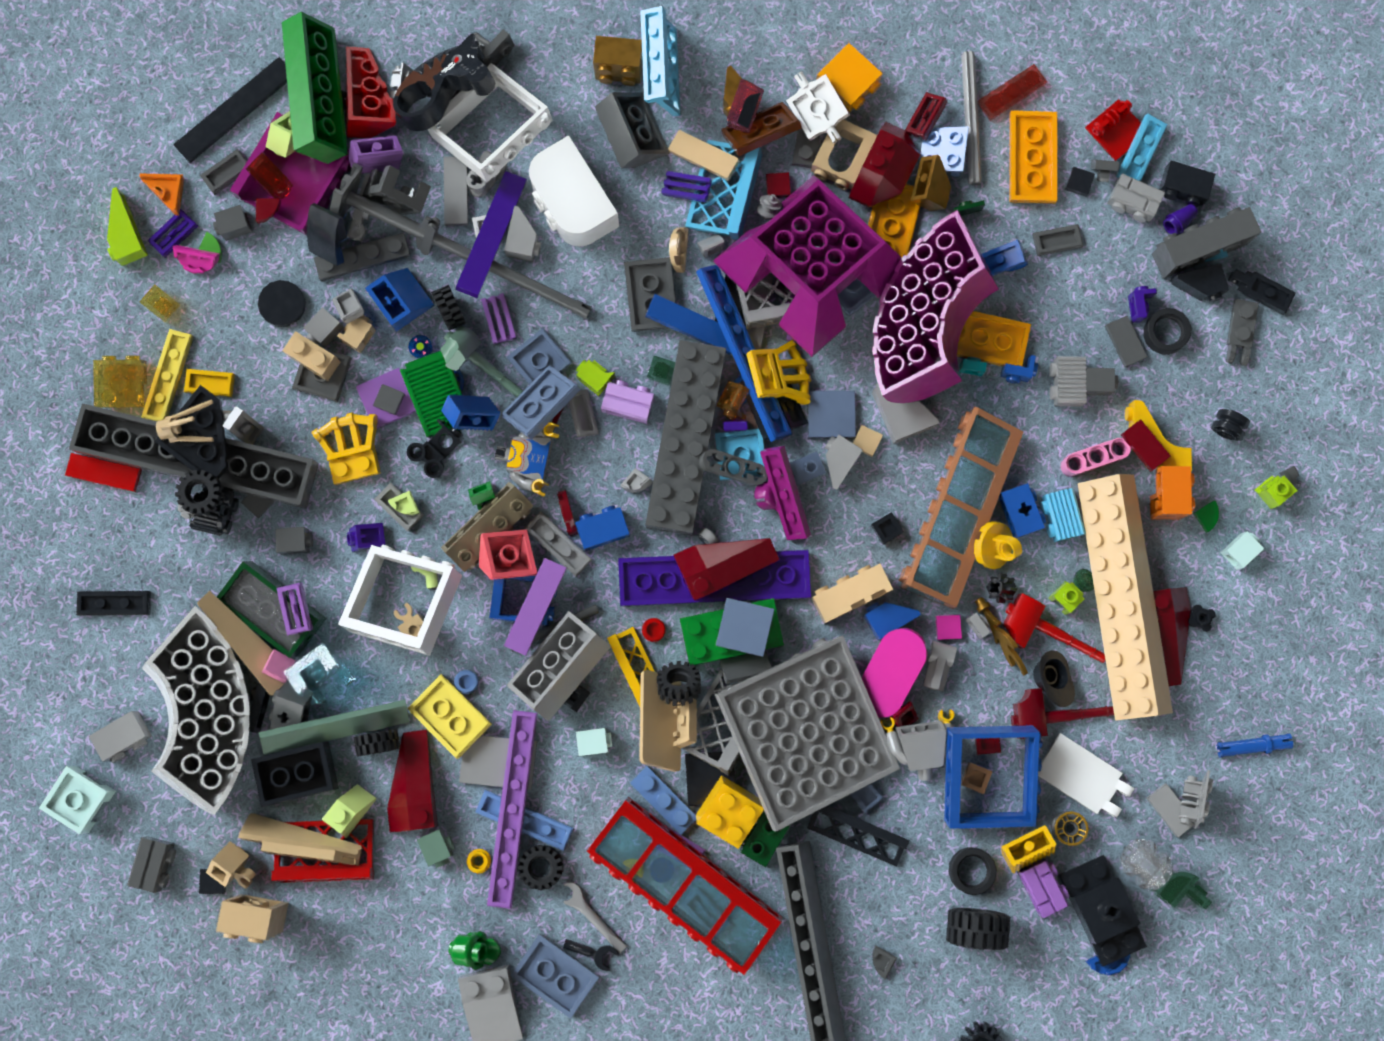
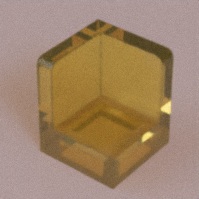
M153 285L139 301L163 322H166L180 306L179 303L157 285Z

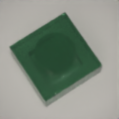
M654 356L647 379L669 386L675 362Z

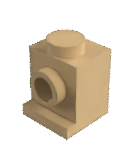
M363 315L346 324L344 335L339 332L337 337L341 342L361 353L376 330L371 325L373 321Z

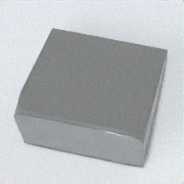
M715 234L697 242L702 256L708 257L724 250L725 241L720 235Z

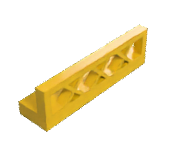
M631 627L617 635L614 634L608 637L607 640L640 706L641 679L638 682L635 674L641 675V673L634 671L631 667L633 656L644 659L646 663L644 670H647L648 667L650 671H655L634 627ZM632 634L635 640L632 652L623 649L618 639ZM636 647H638L641 655L635 653ZM624 652L631 654L629 661Z

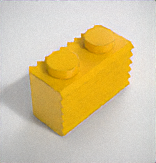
M1046 825L1001 846V852L1011 872L1015 874L1016 871L1020 872V868L1024 869L1029 864L1033 865V862L1037 863L1038 860L1041 861L1042 858L1046 859V856L1050 857L1051 854H1055L1056 843Z

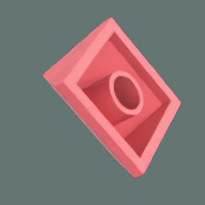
M527 529L481 534L479 567L491 580L537 575Z

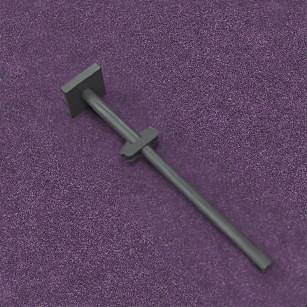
M356 163L352 165L350 176L346 174L343 177L340 190L335 188L333 191L330 211L342 217L352 206L416 237L417 249L423 255H428L433 246L436 245L465 260L469 257L471 249L438 234L440 226L438 218L433 217L431 219L426 216L421 223H418L358 194L363 167ZM496 261L492 263L490 272L587 319L592 306L572 299Z

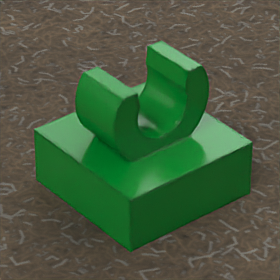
M490 481L468 489L472 505H477L478 510L482 508L484 501H490L492 498H495L494 489Z

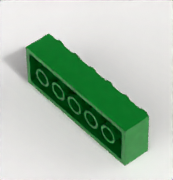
M301 11L281 22L293 148L296 152L329 164L348 155L335 28Z

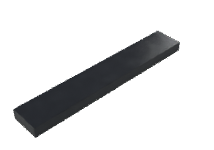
M280 57L275 59L173 145L189 163L193 162L287 83L285 62Z

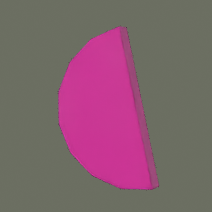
M179 245L173 246L174 257L178 258L186 271L194 274L204 273L212 269L219 260L220 253Z

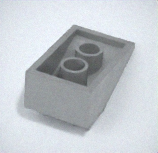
M509 965L463 974L458 978L462 1004L472 1041H516L523 1039Z

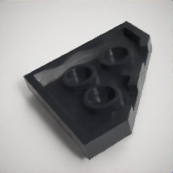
M200 385L178 413L209 400H213V404L180 418L193 416L195 420L182 424L181 433L178 436L213 437L214 441H177L170 443L169 439L161 440L158 436L155 442L192 471L203 470L219 479L228 468L225 430L222 426L224 424L222 401Z

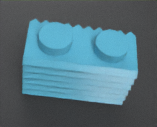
M1073 488L1046 494L1042 497L1043 501L1040 502V508L1043 514L1047 515L1049 524L1046 525V530L1049 538H1053L1054 543L1086 534Z

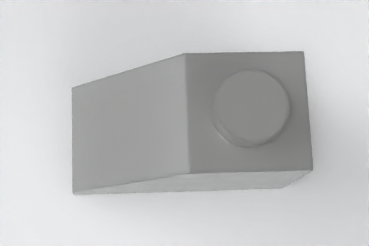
M514 206L504 252L506 257L534 262V257L540 254L541 242H538L536 232L521 209Z
M838 435L837 438L832 436L825 446L828 450L826 458L832 486L836 490L863 451V449L841 435Z

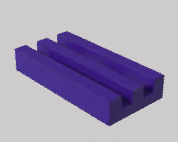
M671 171L666 172L667 178L666 180L664 179L662 195L707 203L712 184L711 178ZM672 179H674V180H680V181H686V182H692V183H698V184H704L705 186L695 185V184H689V183H683V182H677V181H672ZM670 186H671V187L683 188V189H686V190L701 191V192H704V193H703V195H701V194H695V193H689V192L671 190V189H669V188H670Z
M180 209L179 216L174 215L147 241L166 258L173 251V246L180 245L198 225ZM183 217L184 220L163 241L157 244L156 242ZM186 225H188L168 246H166Z

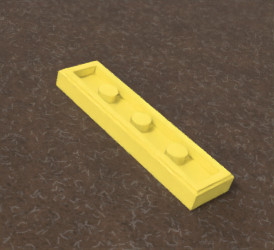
M169 329L141 418L159 421L169 416L194 337L193 335Z

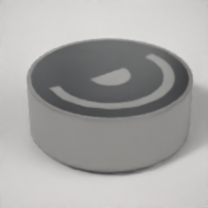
M703 528L697 534L700 541L704 544L720 543L717 537L706 528Z

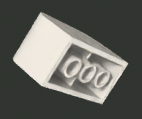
M569 135L541 151L533 158L529 167V176L534 191L532 193L535 199L534 203L540 212L545 211L546 222L552 231L557 230L565 242L573 246H586L619 227L617 211Z

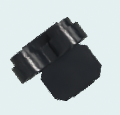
M438 419L437 422L442 428L429 441H426L424 444L412 443L407 448V456L411 461L418 462L423 459L426 461L424 472L430 478H437L443 474L444 465L441 461L460 443H464L462 432L458 429L454 430L453 427L441 419ZM443 434H449L452 437L453 442L448 448H444L439 444V438ZM417 447L422 451L419 457L414 455V449ZM433 464H437L439 467L437 473L431 471Z

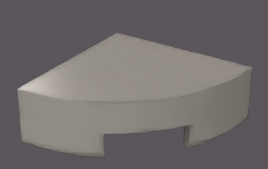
M635 468L620 486L627 492L635 493L645 490L652 485L653 481Z

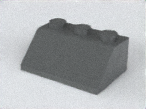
M612 92L595 106L599 120L603 125L621 169L636 168L669 154L650 107L644 100L643 92Z

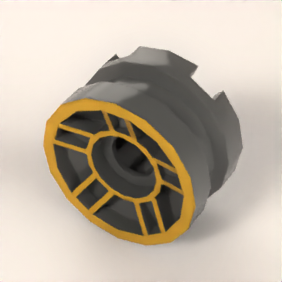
M1062 811L1053 818L1051 832L1060 843L1074 846L1082 843L1087 837L1088 823L1079 813ZM1067 824H1071L1075 829L1068 833L1065 827Z

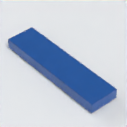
M657 294L653 296L645 317L706 345L726 348V354H732L718 322Z

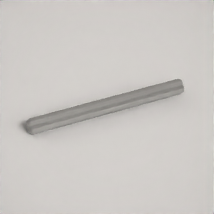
M965 51L962 54L965 127H969L966 147L968 183L970 185H978L982 181L975 53L973 51Z

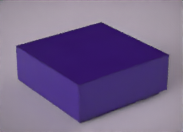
M723 420V430L725 432L746 431L747 420Z

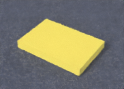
M442 674L407 708L456 759H459L492 725Z

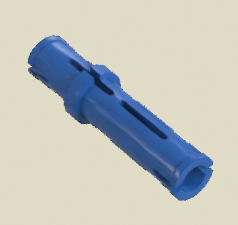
M1290 733L1276 736L1265 734L1261 738L1217 742L1216 746L1217 750H1220L1218 752L1219 758L1257 752L1268 754L1272 753V750L1293 749V741H1289V739H1292Z

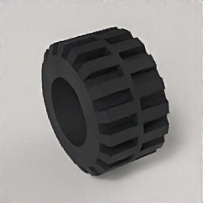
M952 908L948 910L946 941L956 946L973 949H1006L1009 947L1011 917L1005 913L991 910Z

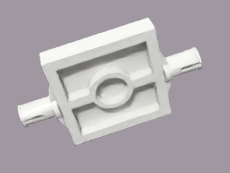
M799 72L800 77L796 74L794 78L801 88L786 101L800 121L805 134L810 141L823 133H828L832 143H836L837 140L840 141L841 137L835 127L840 121L850 116L835 88L826 74L816 81L808 82L804 73Z

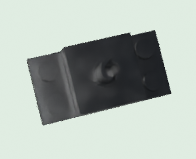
M1104 855L1058 874L1101 966L1110 964L1147 947L1138 928V925L1141 923L1120 879L1114 877Z

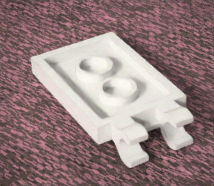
M1061 733L1058 734L1042 760L1041 771H1038V777L1095 814H1098L1100 809H1102L1111 816L1118 817L1122 809L1110 802L1114 793L1117 790L1124 796L1130 797L1134 791L1132 786L1119 780L1122 772Z

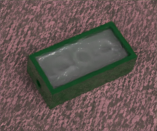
M243 561L217 595V598L247 626L288 658L298 657L327 618L307 604L313 630L287 636L276 589L284 585L253 561ZM285 591L293 629H296L289 593ZM295 594L296 600H297L298 609H299V613H300V618H301V622H302V627H304V623H303V619H302V614H301V610H300V606H299L298 597H297V595Z

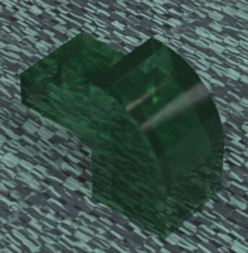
M1173 870L1163 874L1150 889L1166 905L1173 908L1179 904L1184 896H1187L1199 908L1205 910L1212 903L1206 897L1208 893L1197 884L1193 886L1199 877L1180 870Z

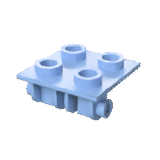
M969 127L933 128L927 140L922 141L920 160L921 157L937 154L942 159L945 171L951 172L950 175L953 177H959L960 173L964 171Z

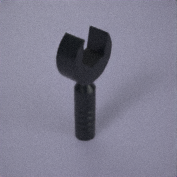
M566 939L563 946L564 949L581 955L593 956L596 966L604 971H609L611 968L603 964V955L612 952L619 956L618 951L611 945H603L595 951L592 947Z

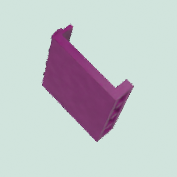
M277 112L271 123L283 116V114ZM269 124L230 191L236 198L255 208L256 198H280V209L272 217L307 236V219L310 205L316 203L326 209L329 207L330 196L335 188L339 190L341 187V178L344 173H348L351 170L348 155L329 164L296 151L286 158L279 156L274 151L266 148Z

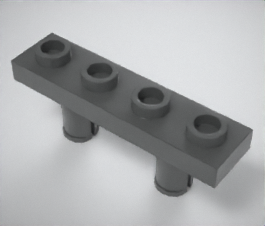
M504 29L491 42L478 32L474 33L475 41L479 42V48L485 56L483 59L484 65L487 67L491 63L497 66L503 57L511 53L512 48L515 46L510 34ZM456 90L453 93L451 100L462 90Z

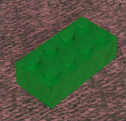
M774 598L751 603L774 609L765 650L783 647L784 642ZM724 609L680 618L689 667L692 664L696 666L748 654L716 646Z

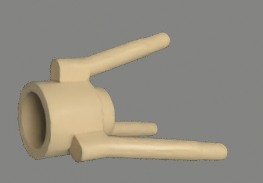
M213 400L206 401L175 415L167 416L164 420L157 421L156 430L161 440L169 439L170 443L177 441L213 442V437L178 436L181 433L182 424L195 420L193 416L180 418L212 405Z

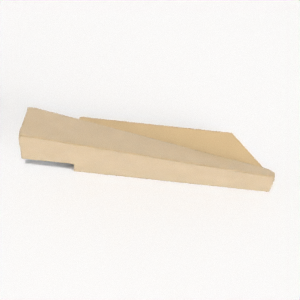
M209 591L197 602V605L214 623L217 630L269 695L273 696L275 691L284 685V683L262 673L273 650Z

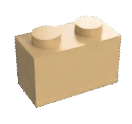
M296 331L282 350L289 358L326 381H329L341 363L336 356Z

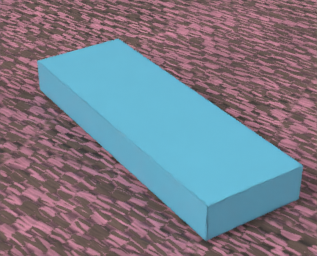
M1150 114L1144 116L1116 175L1117 178L1121 174H1125L1138 181L1142 180L1168 124Z

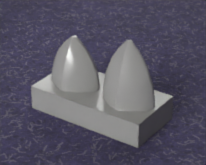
M237 406L233 411H223L224 424L222 426L242 442L253 445L264 427Z

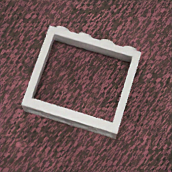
M492 63L487 68L495 80L494 90L499 86L534 115L482 164L447 137L446 134L488 95L479 96L474 90L460 91L449 102L442 119L435 126L428 129L435 141L486 182L496 176L509 161H512L525 146L529 145L553 121L550 111L545 104Z
M371 545L338 625L348 632L430 656L462 575L454 569V564L442 561V564L427 556L417 558L413 553L405 550L399 553L386 545H382L381 548ZM384 559L442 575L417 637L359 621Z

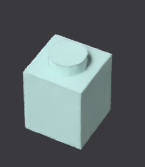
M1246 531L1239 534L1220 553L1236 570H1239L1249 564L1264 548L1260 545L1261 541L1256 535Z
M606 728L576 732L579 756L609 752L608 747H612L611 732L606 733Z

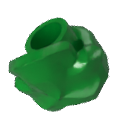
M479 931L470 932L467 935H457L454 941H451L448 952L455 965L471 967L476 971L481 969L484 964H493L501 955V947L496 940L487 939V935Z

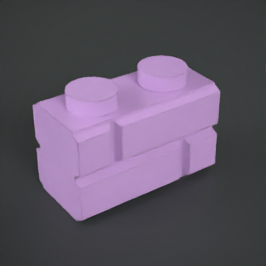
M615 380L614 383L608 382L601 411L647 424L654 401V394L650 393L651 389L647 387L637 386V389L628 387V383Z

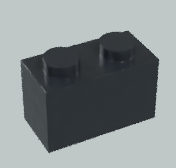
M1171 160L1164 169L1159 190L1165 192L1164 198L1180 199L1186 201L1187 205L1203 206L1209 200L1216 174Z

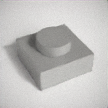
M974 613L965 619L979 639L984 638L990 633L988 629L990 625L983 615L978 616L977 613Z

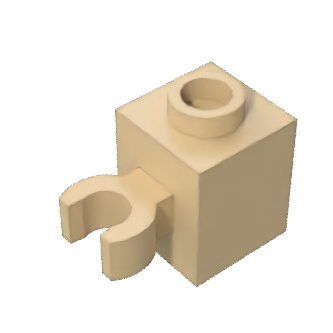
M405 603L404 605L407 608L406 615L401 616L398 610H394L395 617L404 622L398 626V629L401 633L417 637L424 618L420 614L413 616L412 606Z
M231 841L211 860L206 871L209 876L224 887L235 878L240 886L247 889L253 882L252 879L256 876L253 870L244 868L250 855Z

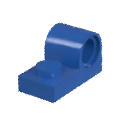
M1018 239L982 253L992 276L1004 271H1015L1028 265L1022 243Z

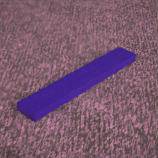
M505 170L455 290L475 298L479 297L511 221L514 206H517L526 185V178Z

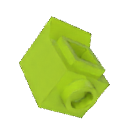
M583 360L576 369L578 372L576 374L577 379L597 396H600L607 388L608 382H612L616 377L615 372L607 373V370L595 360L592 362L590 360Z
M1277 475L1269 477L1255 489V492L1272 509L1284 503L1297 492V489L1285 475L1281 477Z
M1066 581L1048 597L1050 601L1057 600L1064 607L1061 611L1064 615L1070 614L1085 598L1083 597L1084 594L1072 582Z

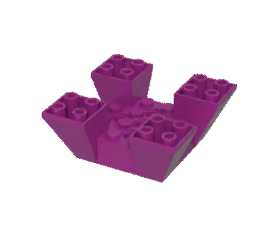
M814 175L781 202L784 209L769 222L747 231L713 261L745 293L770 272L776 276L795 295L779 326L811 357L846 328L838 294L857 278L876 297L880 298L886 284L890 282L895 273V267L902 258Z

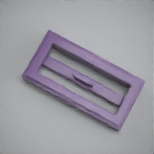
M504 293L499 294V296H490L488 299H481L494 345L516 339ZM497 301L502 303L510 335L506 336ZM490 303H492L501 334L500 338L496 336L488 307Z
M302 582L276 588L287 636L313 630ZM294 589H296V592H297V597H298V601H299V606H300V610H301V614H302V619H303L304 627H302V622H301V618H300V613H299V609H298V605H297V600H296V596H295ZM285 591L289 593L296 629H293Z

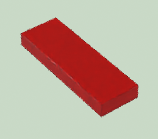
M71 453L65 476L136 492L142 469Z

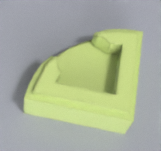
M411 491L388 500L390 505L399 513L405 515L420 514Z

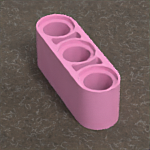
M1116 438L1074 452L1063 459L1061 471L1068 477H1075L1121 461L1130 454L1131 447L1123 438ZM1113 445H1118L1122 449V455L1114 453ZM1092 452H1095L1099 455V463H1095L1094 461H1092ZM1069 460L1077 462L1078 470L1075 471L1069 467Z

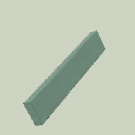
M400 700L259 732L263 753L267 755L408 723L409 716L406 701Z

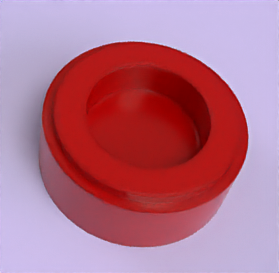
M657 618L646 620L642 626V634L650 642L660 641L666 632L664 623Z

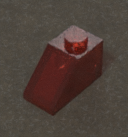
M263 152L246 168L257 185L272 198H285L293 187L289 179Z

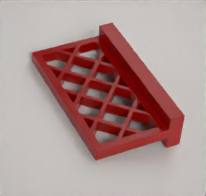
M361 819L349 834L367 852V863L359 864V866L342 863L333 865L331 862L325 861L328 865H320L323 861L318 860L314 865H307L302 860L303 858H297L290 866H281V855H274V871H272L271 881L276 883L374 880V820ZM324 821L284 822L304 827V829L316 827L324 835H328L327 833L332 829ZM358 825H368V833L360 842L352 832ZM322 826H328L325 830L321 828ZM299 862H301L304 866H296V865H297Z

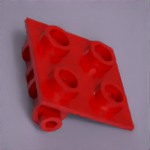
M1118 99L1085 127L1114 161H1117L1129 150L1141 124L1131 112L1132 103L1129 100L1121 101Z

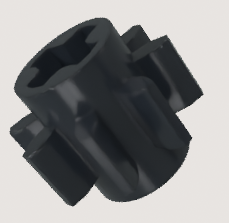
M999 573L998 577H990L991 580L988 586H986L990 599H996L997 603H1005L1006 600L1014 599L1013 596L1017 590L1014 578H1008L1007 574Z

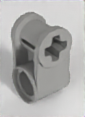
M485 151L480 156L478 162L482 164L492 153ZM507 164L488 182L471 170L466 177L470 193L475 197L485 196L495 182L504 174Z

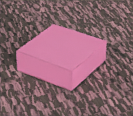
M273 650L262 673L285 683L296 660Z

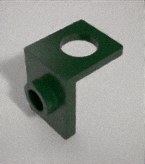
M971 200L960 203L958 207H954L951 213L958 210L960 215L964 216L983 210L985 202L984 200L974 203Z

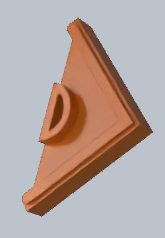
M140 173L139 177L142 182L174 215L179 216L184 186L183 174Z

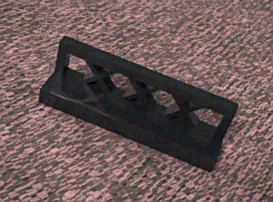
M828 805L814 812L807 826L809 830L896 867L903 850L907 849L910 842L908 839ZM821 813L828 816L832 826L823 830L815 827L814 823L818 814ZM833 819L840 821V823L834 824ZM843 824L850 825L854 836L843 839L839 836L836 827ZM855 828L863 832L857 834ZM833 829L836 835L831 834L827 831ZM867 833L873 835L877 844L868 849L862 847L858 838ZM877 837L885 841L879 844ZM856 838L858 845L850 842V840ZM888 843L899 846L894 860L884 856L881 846ZM878 848L880 854H878V853H876V852H874V851H871V850H874V849Z

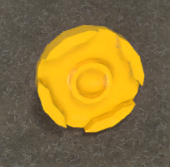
M987 522L979 530L982 532L980 539H975L974 554L976 561L979 564H983L985 568L999 569L1007 561H1011L1022 554V545L1019 540L1012 536L1011 530L1006 524L1000 522Z

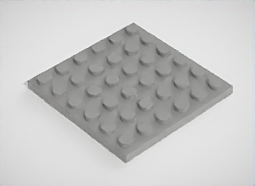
M838 636L715 694L773 831H778L900 769L895 756L890 752L886 734L844 636Z

